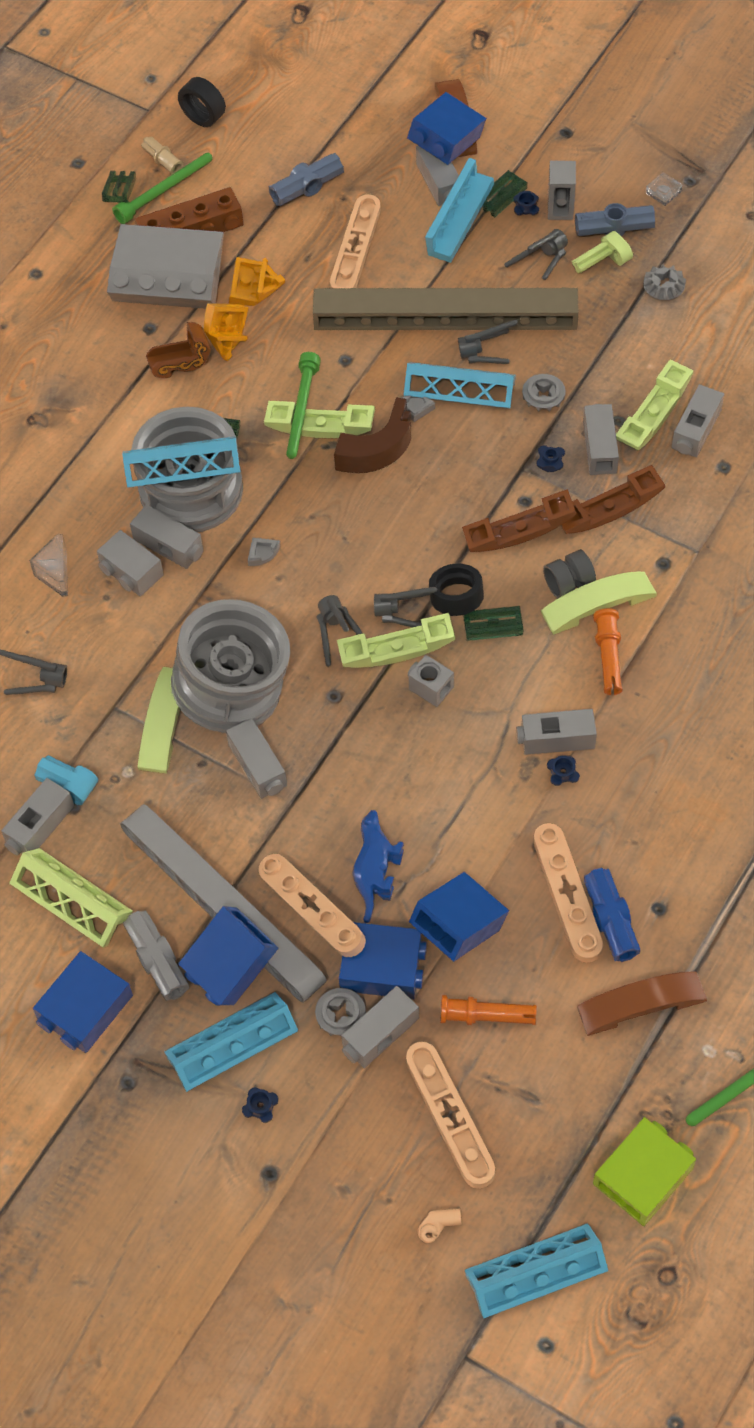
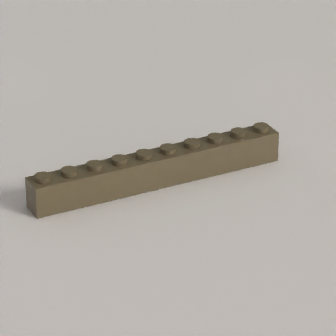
M578 288L314 289L313 295L314 330H486L513 320H517L518 324L509 327V330H577Z

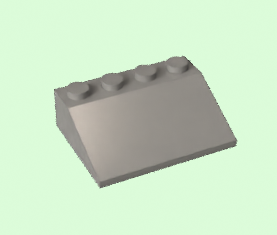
M121 224L110 264L107 287L108 295L115 302L206 309L207 303H216L224 233Z

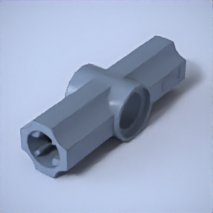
M336 153L330 154L311 165L300 163L292 169L290 176L269 186V194L277 206H282L302 194L308 197L313 196L319 192L323 183L344 173V166Z
M612 203L606 206L604 211L575 214L577 236L603 233L607 235L612 231H616L620 236H623L625 231L655 228V211L652 205L626 208L622 204Z

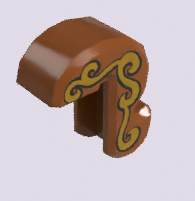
M187 322V340L154 346L147 352L146 358L155 377L169 378L172 376V370L187 372L200 368L209 358L210 344L201 325L196 322Z

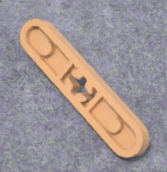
M362 195L355 202L330 277V288H357L381 213L380 200L374 195ZM359 239V245L355 248V253H352V246Z
M543 824L535 830L534 847L567 940L576 959L585 963L593 962L601 956L603 949L602 937L563 831L555 824ZM566 879L565 883L568 889L575 890L572 895L573 904L570 903L566 894H561L563 892L562 880Z
M280 854L268 855L261 861L258 870L265 883L340 955L353 957L363 950L366 939L359 927ZM304 896L315 902L320 910L318 913L306 905L302 899Z
M427 1042L414 1043L409 1047L406 1054L407 1067L455 1163L468 1185L479 1189L487 1187L492 1183L495 1176V1165L437 1050ZM442 1101L446 1102L451 1111H458L455 1114L457 1128H454V1124L449 1117H442L445 1115Z

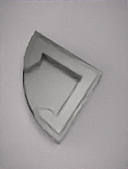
M402 397L407 399V410L411 411L410 419L413 422L435 409V402L427 397Z
M252 538L248 566H259L272 560L279 552L280 540Z

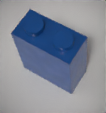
M445 92L413 118L407 139L449 165L480 138L487 118Z
M463 872L420 899L415 906L409 923L454 962L499 932L509 910L466 872Z
M223 906L178 964L186 971L184 973L185 977L195 985H200L206 991L205 996L213 1004L217 1006L235 1005L279 948L237 907Z
M353 922L363 932L366 943L358 955L353 957L342 956L339 974L340 988L350 989L361 994L386 996L398 986L410 999H415L416 988L422 989L423 970H418L419 961L426 959L427 941H422V933L412 928Z
M80 951L36 1003L33 1010L37 1017L36 1023L47 1033L56 1032L61 1036L60 1040L70 1049L75 1051L76 1048H79L84 1053H87L132 998L133 994L128 982Z

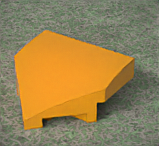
M236 257L229 304L255 306L285 283V279L281 274L277 275L268 265L266 257L262 259V262Z
M207 303L204 332L223 360L228 361L233 356L231 351L234 350L240 341L246 342L248 339L242 333L249 307L242 304Z

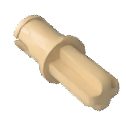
M145 137L143 139L142 148L154 158L156 164L163 165L171 174L183 168V162L171 153L169 147L162 146L153 137Z

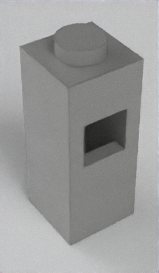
M416 146V165L437 205L441 206L459 175L452 162L447 165L420 146Z
M700 384L698 385L674 431L672 449L697 458L722 410L724 393Z
M612 404L584 406L583 426L589 474H617L619 455Z
M147 504L130 523L132 537L135 541L185 569H188L193 561H198L203 553L200 533Z
M593 709L522 715L521 726L516 727L518 744H523L525 755L595 749L597 733Z
M253 718L226 730L229 747L261 799L268 795H276L287 786L285 771Z
M46 778L1 830L5 840V847L17 856L20 853L38 849L74 807L70 792Z
M396 986L341 1035L342 1052L352 1063L358 1062L363 1068H366L419 1019V1007Z

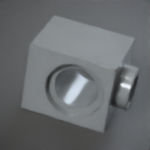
M427 655L419 663L415 662L408 671L409 690L436 707L454 688V672ZM426 678H433L434 680H432V681H426V680H424V679H426Z

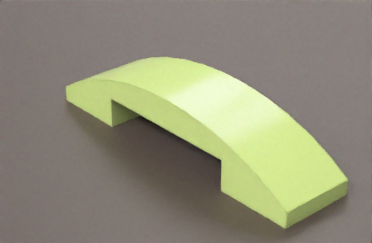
M670 359L656 378V385L633 417L629 416L616 433V440L637 450L643 448L661 428L676 406L694 370Z
M268 401L264 425L290 434L296 406L295 402ZM348 404L347 411L306 409L301 436L339 438L340 433L360 435L369 432L372 428L375 406Z
M645 572L621 573L593 581L561 596L541 610V614L554 635L578 626L580 619L594 614L597 610L611 608L627 601L632 606L656 597L657 593Z
M449 613L421 619V626L366 639L365 633L338 639L337 644L343 667L351 668L382 666L410 660L435 651L455 640Z
M163 667L156 681L145 719L139 751L138 770L167 774L173 751L172 740L180 712L171 689L173 668Z

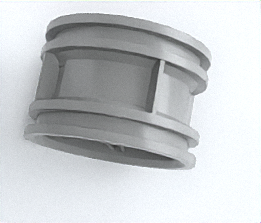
M178 407L160 412L150 418L134 437L131 450L236 437L225 419L212 411L198 407ZM232 450L219 452L213 462L221 468L234 467ZM208 453V454H204V455H205L206 457H207V456L212 457L214 453ZM193 455L185 463V466L193 472H198L203 469L207 461L199 455ZM179 457L176 459L182 463L186 457ZM164 459L156 469L165 476L174 474L179 465L171 459ZM149 461L148 463L154 467L157 461ZM143 463L133 464L137 480L145 479L151 471ZM210 464L206 470H213L216 468ZM241 467L238 473L138 486L140 502L143 508L147 504L196 532L215 528L225 522L236 511L241 502L243 494ZM182 468V469L179 471L178 474H183V473H188V472ZM153 472L149 478L160 476Z
M218 600L209 602L194 610L180 628L171 676L172 694L184 715L206 729L226 733V730L250 718H253L257 726L265 722L278 705L283 678L289 662L290 643L284 627L275 616L264 608L241 600Z

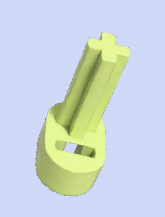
M612 231L601 238L599 245L574 259L572 265L577 273H582L609 256L616 264L621 266L633 258V252L629 244L616 231Z

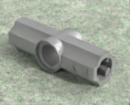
M147 911L132 913L123 922V925L137 949V956L146 973L152 975L156 986H158L166 1001L175 1000L183 996L189 989V985L175 962L176 957L167 939L159 934L156 925Z

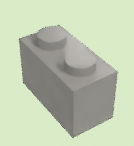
M550 161L548 220H573L576 161Z
M119 530L97 550L98 565L101 571L107 576L112 575L128 592L132 590L140 597L164 575L161 560L122 530Z

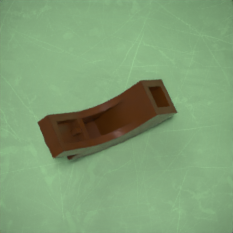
M396 397L389 422L379 432L366 436L340 433L334 452L335 470L347 473H368L385 468L399 459L411 441V411L407 410V399Z

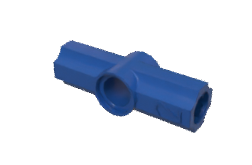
M598 868L592 870L584 876V883L593 903V915L600 932H604L614 961L624 962L631 960L640 954V947L631 927V915L626 900L623 897L620 898L609 869Z

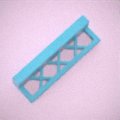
M469 158L425 236L429 256L449 263L452 262L494 186V178L477 173L475 159Z
M409 362L406 369L404 396L427 397L429 399L511 408L516 374ZM412 375L423 376L429 386L421 392L410 390ZM429 377H436L438 379L432 382ZM443 378L450 379L456 387L448 395L441 394L435 386ZM455 380H461L464 382L461 385H458ZM469 381L476 382L483 391L475 398L467 397L461 389ZM482 383H487L491 385L485 389ZM495 385L507 386L506 401H495L488 391ZM432 387L435 393H429L426 391H428ZM459 391L462 396H454L453 394ZM485 394L489 400L479 398Z
M235 436L123 451L122 453L127 488L240 472ZM232 450L234 467L221 468L213 462L219 452ZM214 453L210 459L204 454ZM199 455L207 461V464L201 471L193 472L185 466V463L191 456ZM179 457H186L182 463L176 459ZM171 459L179 465L173 475L165 476L156 469L162 460ZM157 461L154 467L150 465L148 462ZM143 463L151 471L145 479L132 480L130 464ZM210 464L216 468L213 470H206ZM182 468L188 472V473L178 474L179 471H180ZM153 472L160 476L149 478Z
M274 992L164 1051L174 1067L182 1086L187 1092L296 1033L298 1028L287 1004Z
M587 1223L465 1269V1274L474 1290L479 1310L483 1318L607 1272L608 1267L602 1244ZM585 1237L588 1239L578 1244L573 1243ZM548 1251H555L554 1253L549 1254L547 1256L542 1255L543 1253ZM519 1262L524 1263L518 1267H511V1265ZM487 1274L492 1275L491 1277L483 1279L481 1281L477 1280V1278L485 1276Z

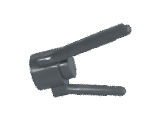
M554 229L544 238L529 245L527 250L506 262L504 266L509 267L541 248L546 255H555L542 276V279L546 280L558 261L566 254L563 248L567 246L568 239L561 230Z
M513 320L475 334L459 337L458 345L461 359L468 358L469 363L509 364V359L477 356V353H482L481 341L509 333L508 328L517 325L518 321Z
M437 587L390 594H374L375 616H382V623H396L412 628L421 626V623L393 616V613H398V600L429 596L430 593L437 592Z
M335 595L326 596L319 601L318 608L320 614L316 616L320 624L323 652L327 667L331 666V655L326 623H329V625L340 624L342 629L348 632L347 621L356 635L363 634L349 615L347 608L342 606L338 596Z
M0 649L1 656L40 667V681L45 682V685L5 689V695L35 692L55 693L56 687H64L67 678V665L46 662Z

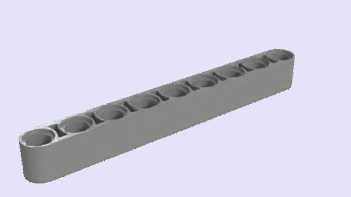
M141 805L120 823L125 834L212 918L216 916L223 906L237 907L279 948L264 968L296 999L304 1003L326 983L327 980L322 971L147 805Z

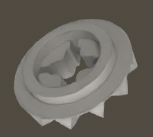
M664 264L660 268L653 266L650 272L645 273L643 281L645 291L650 296L660 300H671L678 297L684 291L686 283L682 271H676L674 265L666 268ZM669 278V281H666L664 284H662V286H660V280Z
M534 375L523 385V400L527 401L528 407L534 406L538 411L543 408L550 412L552 407H559L562 400H565V386L559 378L553 375ZM539 391L542 393L549 391L548 397L546 395L540 397Z
M346 988L332 989L323 994L318 1000L315 1009L320 1029H324L330 1036H341L366 1014L362 998L356 992ZM346 1003V1014L349 1016H342L336 1022V1015L332 1011H339Z

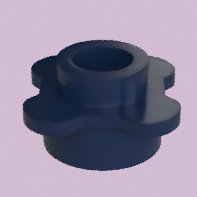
M522 191L514 196L513 201L516 203L514 208L515 214L535 215L539 212V207L537 206L539 197L535 193Z
M546 445L539 447L538 453L540 458L536 464L540 469L546 472H555L563 468L562 457L565 455V450L562 447L554 448L547 447Z
M558 756L548 761L547 768L551 771L552 777L550 781L553 785L560 786L562 783L569 781L576 783L579 780L580 775L575 770L576 760L573 757ZM565 769L566 772L562 773L560 770Z
M257 1087L248 1091L247 1104L242 1107L243 1115L246 1118H259L263 1123L270 1122L273 1118V1107L279 1101L278 1096L273 1092L269 1093ZM263 1103V1107L259 1108L257 1104Z

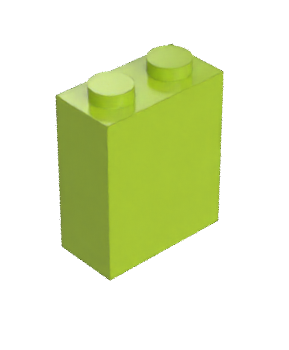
M644 1117L594 1174L593 1185L642 1226H645L694 1168L696 1158L687 1145L682 1142L676 1143L671 1139L661 1124L656 1121L650 1122Z

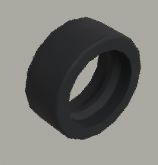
M191 78L178 92V102L181 109L191 121L199 126L211 127L225 113L226 105L224 98L219 90L204 78Z
M457 563L443 566L435 571L429 579V588L437 587V592L430 593L431 603L435 610L442 614L449 613V616H461L471 613L481 605L484 599L482 576L477 569L470 565ZM454 584H464L472 587L469 591L460 595H447L441 592L446 587Z

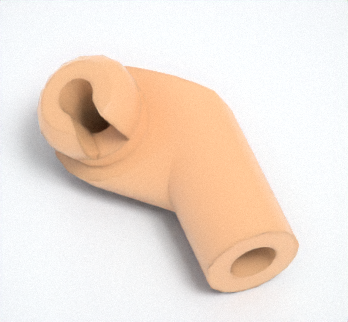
M460 1208L430 1211L419 1225V1238L425 1243H432L438 1238L445 1226L462 1225Z

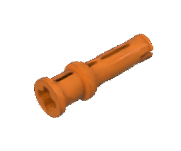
M611 608L600 609L593 614V619L597 623L598 631L595 641L601 647L604 693L611 695L613 684L614 695H617L623 691L617 646L621 641V634L617 631L619 613Z
M442 995L440 1023H446L447 1020L466 1021L467 1025L475 1024L476 1021L536 1025L537 1005L477 1002V999H474V997H468L467 1000L448 999L447 995Z

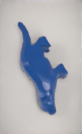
M371 810L361 822L363 847L352 871L355 885L365 902L366 909L363 918L365 923H369L372 917L374 894H377L383 900L391 901L394 886H392L394 877L388 876L384 880V876L387 872L388 862L401 865L404 854L403 842L399 841L397 845L393 846L382 832L378 813L375 810Z

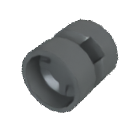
M581 549L566 555L565 561L557 559L543 567L546 583L557 599L575 590V587L579 588L596 581L592 562Z

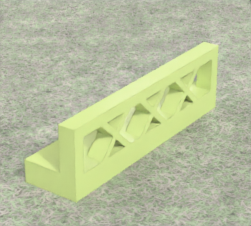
M40 848L22 853L9 883L102 947L108 946L117 925L122 924L133 912ZM26 869L33 873L35 886H29L21 880ZM52 885L56 888L60 901L53 902L48 899L45 886ZM75 901L80 904L83 917L76 918L73 916L68 902ZM99 917L108 923L103 935L95 931L92 918Z

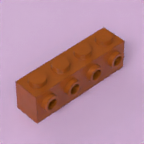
M231 187L135 218V223L139 226L217 232L233 230L244 225L242 208Z

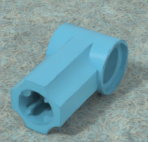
M49 755L40 760L34 774L36 780L40 782L48 778L69 791L73 803L76 805H83L99 780L89 769L83 766H76L74 768Z

